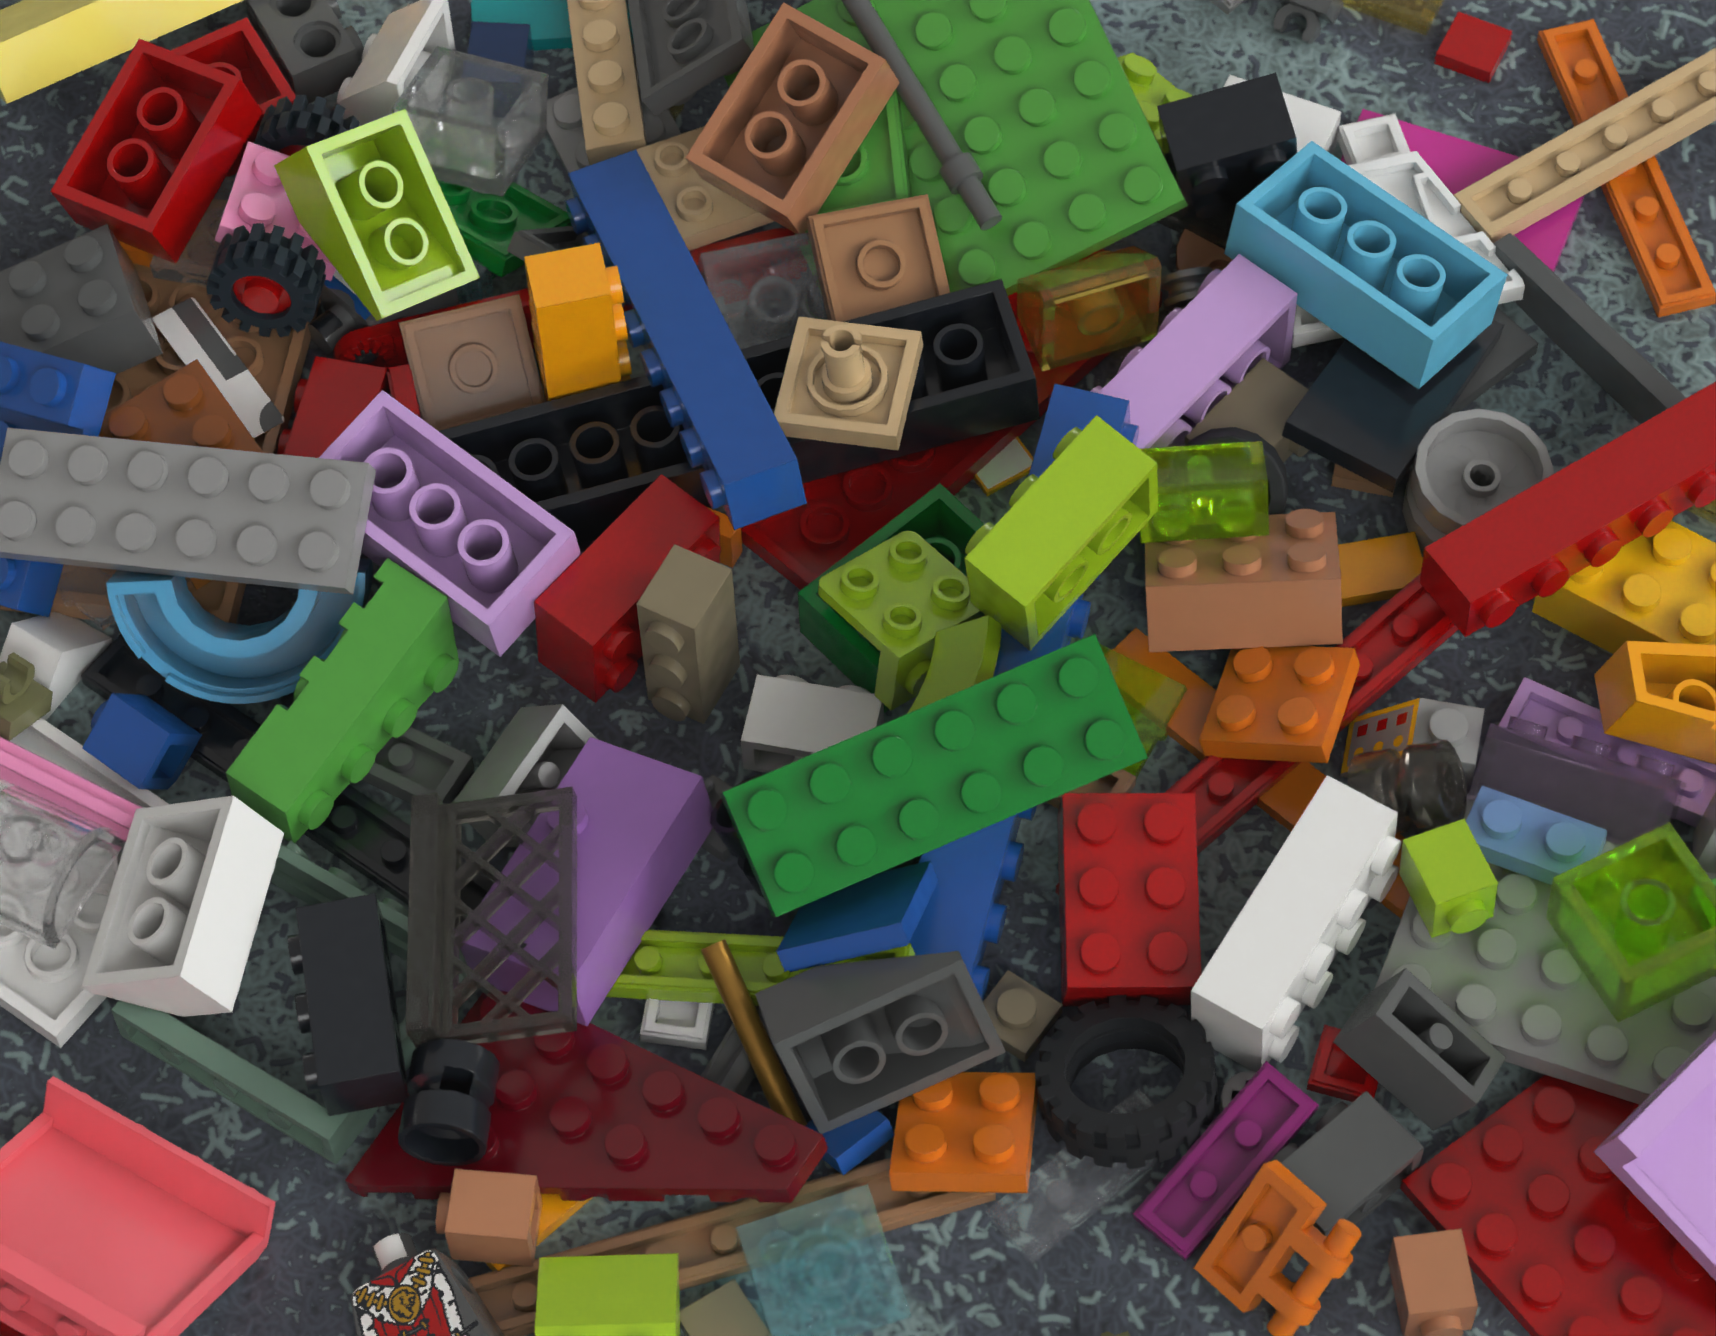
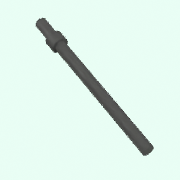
M841 0L872 52L886 59L900 82L896 91L940 161L942 167L939 173L951 193L955 195L960 194L981 230H987L997 225L1001 221L1002 215L981 183L983 178L981 169L971 153L962 152L870 0Z

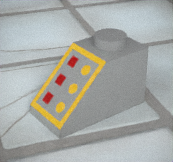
M1417 698L1358 716L1349 724L1340 777L1448 795L1450 789L1470 794L1485 708Z

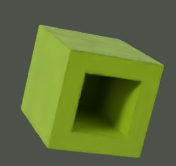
M1465 819L1403 839L1399 874L1431 938L1451 931L1457 934L1472 931L1481 926L1488 918L1493 917L1498 882Z

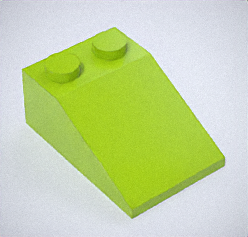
M406 109L306 146L274 165L299 223L376 321L480 278Z

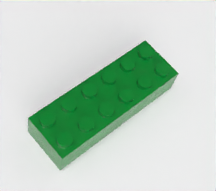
M1093 634L724 791L720 795L772 917H778L1148 758L1098 639Z

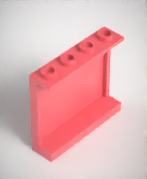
M53 1076L47 1081L43 1112L0 1149V1321L25 1336H179L260 1257L269 1242L276 1202L259 1193L256 1189L243 1184L204 1162L198 1156L190 1154L151 1132L143 1125L128 1119L93 1099L90 1095L75 1089Z

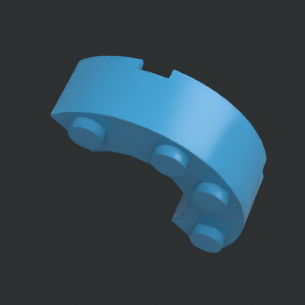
M369 558L360 559L353 595L299 589L297 601L293 607L275 620L251 626L224 622L204 610L189 591L185 577L117 570L106 582L114 619L128 646L138 659L142 657L154 670L166 678L165 682L185 693L205 700L227 704H249L269 701L293 693L300 679L299 674L314 655L319 659H326L344 631L338 622L354 602L362 608H365L367 605L373 578V561Z

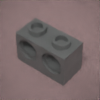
M245 0L250 23L295 95H306L308 104L315 102L316 96L324 98L338 92L347 77L353 78L359 67V61L362 60L364 48L353 26L344 29L340 23L341 12L336 0Z

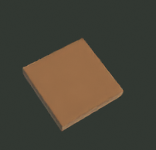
M928 194L808 216L806 225L828 320L844 322L950 293Z
M519 294L398 322L408 364L412 370L421 417L437 431L545 402Z

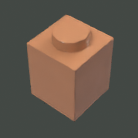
M454 1169L451 1193H440L436 1210L437 1234H445L451 1259L533 1267L543 1204L537 1175Z
M1462 1229L1393 1237L1388 1265L1402 1335L1462 1336L1463 1330H1471L1478 1304Z

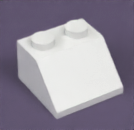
M419 0L388 15L379 33L370 35L363 49L360 66L353 78L347 77L339 89L337 103L346 108L343 116L344 119L354 115L360 122L359 126L406 109L419 138L458 68L448 0Z

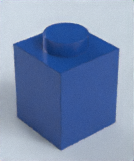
M112 693L110 698L101 704L91 720L92 731L82 749L138 789L168 790L178 780L202 734L146 695Z

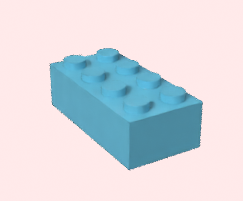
M1313 141L1308 143L1236 204L1224 252L1232 260L1238 254L1242 255L1298 293V306L1417 389H1420L1492 324L1508 275Z

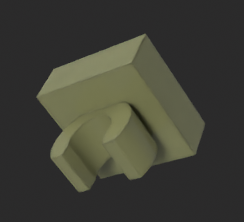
M14 652L8 655L7 663L4 661L0 663V736L9 741L51 711L53 696L51 690L33 680L35 674L34 665Z

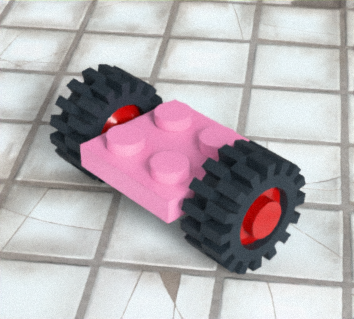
M296 95L292 104L286 96L278 100L276 107L272 104L268 107L261 120L254 143L249 141L247 143L214 240L221 243V245L218 247L206 289L207 295H212L210 303L214 310L224 308L221 317L228 323L235 318L241 320L238 329L249 333L251 325L259 327V336L270 337L272 329H276L279 337L289 336L292 328L297 333L305 329L306 323H311L315 315L325 280L332 281L335 273V267L299 223L274 167L277 163L306 146L359 126L360 122L354 115L347 119L343 118L346 108L338 103L332 110L326 108V98L316 96L315 103L308 104L306 95Z

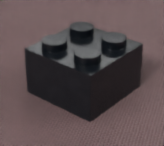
M1276 73L1157 106L1163 154L1188 204L1187 207L1180 210L1182 219L1193 216L1208 219L1222 215L1297 153L1295 131Z

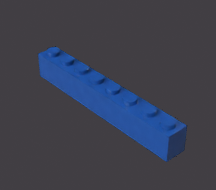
M635 149L568 173L574 198L565 200V206L572 227L577 235L587 233L588 236L583 237L584 245L600 243L605 267L616 265L618 267L624 297L622 307L625 309L624 316L628 340L632 348L643 345L645 349L640 351V358L650 385L655 387L662 384L664 390L659 391L665 414L672 427L682 424L684 428L683 431L679 432L691 467L694 468L702 465L705 470L700 473V479L711 508L716 509L723 506L734 530L807 504L797 457L637 150Z

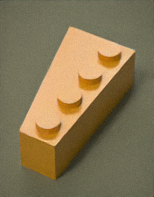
M600 243L525 256L534 350L546 402L631 379L632 368L626 342L628 333L622 307L624 297L617 265L605 267Z
M1625 641L1594 674L1604 734L1716 764V645Z

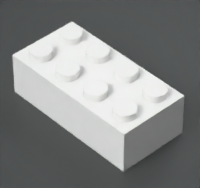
M1328 775L1326 776L1191 990V1021L1196 1019L1206 1031L1207 1042L1211 1041L1214 1050L1256 1072L1266 1061L1269 1063L1271 1059L1279 1063L1284 1061L1300 1031V1028L1294 1025L1305 1005L1313 1009L1319 1005L1333 978V973L1327 971L1339 951L1345 955L1350 954L1366 925V920L1361 918L1362 913L1372 898L1381 902L1386 897L1397 877L1399 867L1393 865V862L1402 844V841L1395 838L1398 812Z

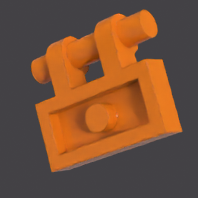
M1276 1159L1262 1165L1194 1269L1242 1313L1254 1310L1264 1298L1277 1310L1267 1324L1269 1333L1272 1336H1293L1300 1325L1308 1326L1321 1308L1319 1297L1332 1278L1340 1279L1353 1262L1351 1251L1361 1238L1362 1232L1352 1222L1346 1219H1339L1328 1236L1322 1234L1313 1225L1327 1206V1203ZM1295 1251L1309 1262L1296 1283L1291 1282L1281 1273Z

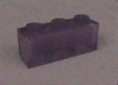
M1510 716L1507 728L1490 723L1468 799L1475 801L1483 785L1608 830L1606 841L1656 857H1659L1661 853L1665 854L1686 786L1685 782L1672 778L1675 765L1639 754L1636 755L1633 766L1608 759L1611 746L1573 735L1570 747L1545 740L1548 727Z

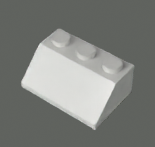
M235 796L136 809L81 987L93 994L181 1017L232 1012L270 880L275 869L284 832Z

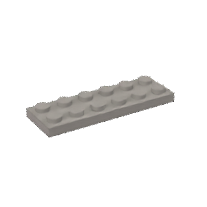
M7 428L0 462V558L353 595L376 469L365 462Z

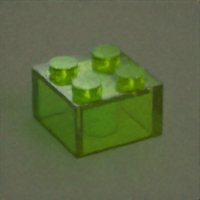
M1670 822L1553 877L1546 919L1617 1022H1621L1716 976V886Z

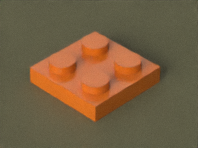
M1260 646L1256 648L1231 649L1199 737V743L1204 756L1210 757L1213 755L1220 758L1328 763L1360 667L1355 648Z
M961 1072L899 1100L889 1168L891 1191L1028 1193L1038 1102L1035 1073Z

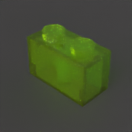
M1262 441L1140 449L1157 462L1158 511L1140 530V543L1269 535L1268 479Z

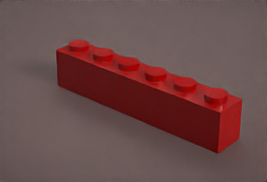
M1716 382L1424 547L1419 583L1460 632L1467 637L1484 626L1488 628L1499 626L1513 615L1517 607L1538 595L1544 598L1554 594L1566 584L1570 576L1590 565L1592 567H1600L1617 555L1622 546L1641 535L1652 537L1658 534L1672 521L1674 516L1693 505L1701 508L1716 499Z

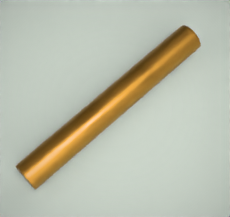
M724 939L702 949L703 957L771 1110L806 1126V1120L726 940Z

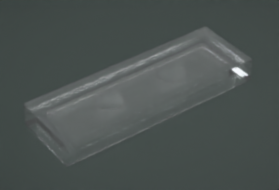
M1138 1088L1109 1113H1136L1155 1105ZM1065 1147L1030 1175L1028 1193L1006 1194L986 1210V1218L1023 1258L1032 1265L1155 1166L1159 1160L1158 1158L1146 1160L1145 1167L1127 1169L1126 1163L1114 1162L1113 1168L1094 1165V1158L1086 1155L1081 1160L1067 1152Z

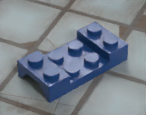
M0 342V462L7 428L99 436L116 373ZM0 558V605L22 612L49 617L64 564Z

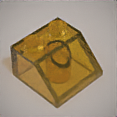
M1130 246L1113 252L1101 251L1085 260L1018 279L1017 316L1041 371L1043 372L1152 340L1158 332L1162 266L1158 257L1138 247Z

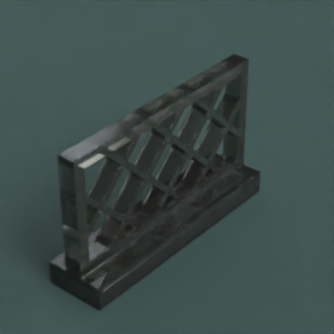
M573 787L443 804L438 793L411 796L405 1031L415 1047L435 1039H457L479 1044L577 1031V795ZM559 810V824L540 844L521 830L537 813ZM489 820L499 827L476 852H473L461 842L463 823ZM513 838L531 853L506 877L490 865L489 862ZM558 848L559 858L553 854ZM461 857L466 860V862L462 866ZM546 863L559 873V882L540 901H537L520 887ZM481 871L498 886L475 910H472L460 900V891ZM513 896L531 911L505 935L490 924L488 920ZM558 906H559V917H558L556 914L553 913V911H554ZM460 915H462L465 918V920L461 924ZM543 921H546L559 931V941L538 961L521 948L520 945ZM480 929L498 944L474 969H471L459 959V949ZM512 954L530 970L505 995L489 983L487 979ZM559 965V971L557 976L552 971ZM459 973H460L463 977H465L460 983H459ZM545 980L558 990V1011L530 1015L519 1005ZM478 988L497 1003L481 1021L458 1024V1009Z

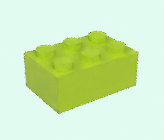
M1097 415L1083 430L1075 427L1062 438L1053 452L1054 462L1039 478L1034 474L1028 476L1011 496L1009 501L1011 508L996 525L987 522L981 526L972 536L965 549L967 554L965 565L971 604L986 616L989 615L1001 623L1002 629L1029 651L1032 650L1158 511L1157 462Z

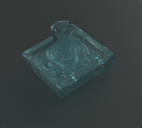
M868 1184L736 1227L735 1230L770 1336H858L911 1317Z

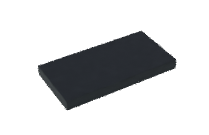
M1493 319L1492 324L1420 389L1408 383L1346 339L1286 420L1282 436L1393 493L1413 464L1418 445L1431 426L1446 417L1499 341L1504 324Z

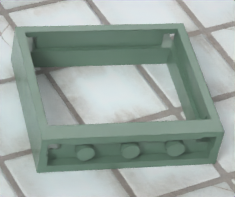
M291 840L287 845L281 843L275 869L270 880L271 883L309 905L367 895V893L362 891L359 883L345 871L336 867H331L327 871L311 862L307 854ZM384 898L382 901L378 900L386 926L389 951L435 977L399 1025L405 1070L407 1071L411 1065L413 1051L419 1044L431 1039L474 980L460 946L453 942L451 932L438 929L434 933L415 922L414 916L403 905L393 899ZM120 1000L111 1010L122 1037L334 1164L339 1162L379 1108L329 1116L324 1106L166 1012Z

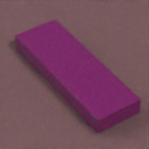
M1266 1061L1133 1213V1218L1186 1261L1238 1203L1262 1165L1270 1162L1291 1142L1317 1112L1319 1105Z

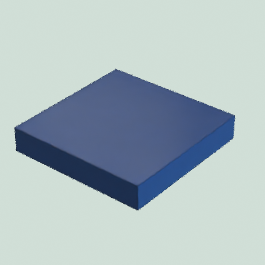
M922 862L878 873L801 906L777 949V954L784 971H798L907 946L939 882L932 862Z

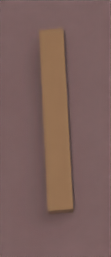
M891 1158L853 1168L845 1175L835 1173L807 1181L792 1203H764L748 1198L544 1257L678 1253L679 1291L991 1202L996 1200V1193L891 1191L889 1177ZM539 1258L534 1259L533 1267L513 1265L500 1271L495 1270L468 1278L504 1336H524L535 1333Z

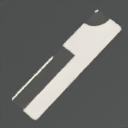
M189 298L152 318L154 324L185 366L198 359L253 438L284 423L285 419L195 298Z

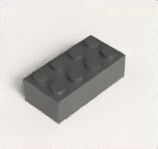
M108 224L0 272V342L87 364L116 374L163 354L136 267Z

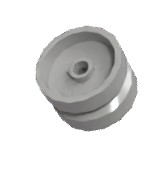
M1480 408L1455 412L1432 425L1418 445L1413 469L1410 472L1405 489L1402 512L1408 532H1415L1419 547L1424 552V547L1551 476L1554 469L1546 445L1530 426L1503 412Z

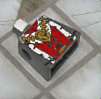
M407 1233L387 1236L375 1244L373 1254L381 1275L356 1288L350 1298L357 1336H504L461 1267L436 1248L427 1249L418 1254L411 1235Z

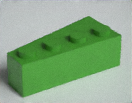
M389 558L384 561L373 576L382 585L365 608H362L354 602L338 622L344 631L326 659H319L314 655L299 674L300 679L294 691V702L290 708L277 704L226 771L232 796L238 798L284 832L283 838L287 841L291 840L296 843L308 829L313 830L319 827L329 816L334 800L350 783H358L368 774L375 762L376 754L392 737L398 738L410 728L415 720L418 708L433 692L439 693L451 683L458 670L459 658L448 597Z

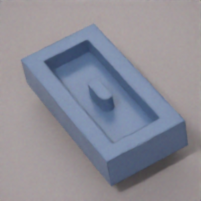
M1483 785L1466 819L1487 862L1583 896L1605 845L1608 831Z

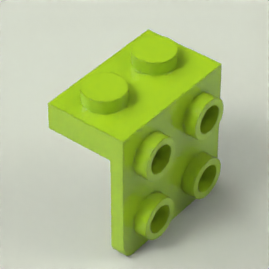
M903 531L827 573L819 580V596L880 650L874 696L891 711L912 698H916L919 694L930 666L936 631L986 616L971 604L967 576L919 534L913 531Z

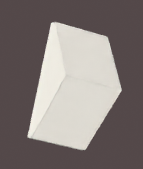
M52 612L49 617L40 615L11 623L0 655V663L3 661L7 663L8 655L14 652L34 665L35 674L33 680L53 692L51 711L41 717L47 720L81 680V675L108 648L113 640L78 618Z

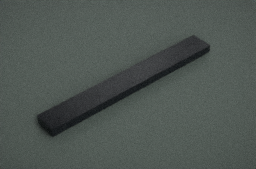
M122 634L81 675L83 684L106 700L110 698L112 693L146 695L202 734L190 757L226 782H228L226 771L261 726L230 704L198 698L165 682L166 678L154 670L142 657L138 659ZM348 785L334 800L333 808L326 820L316 829H308L304 833L314 842L442 929L451 932V935L457 939L494 884L492 880L351 785Z

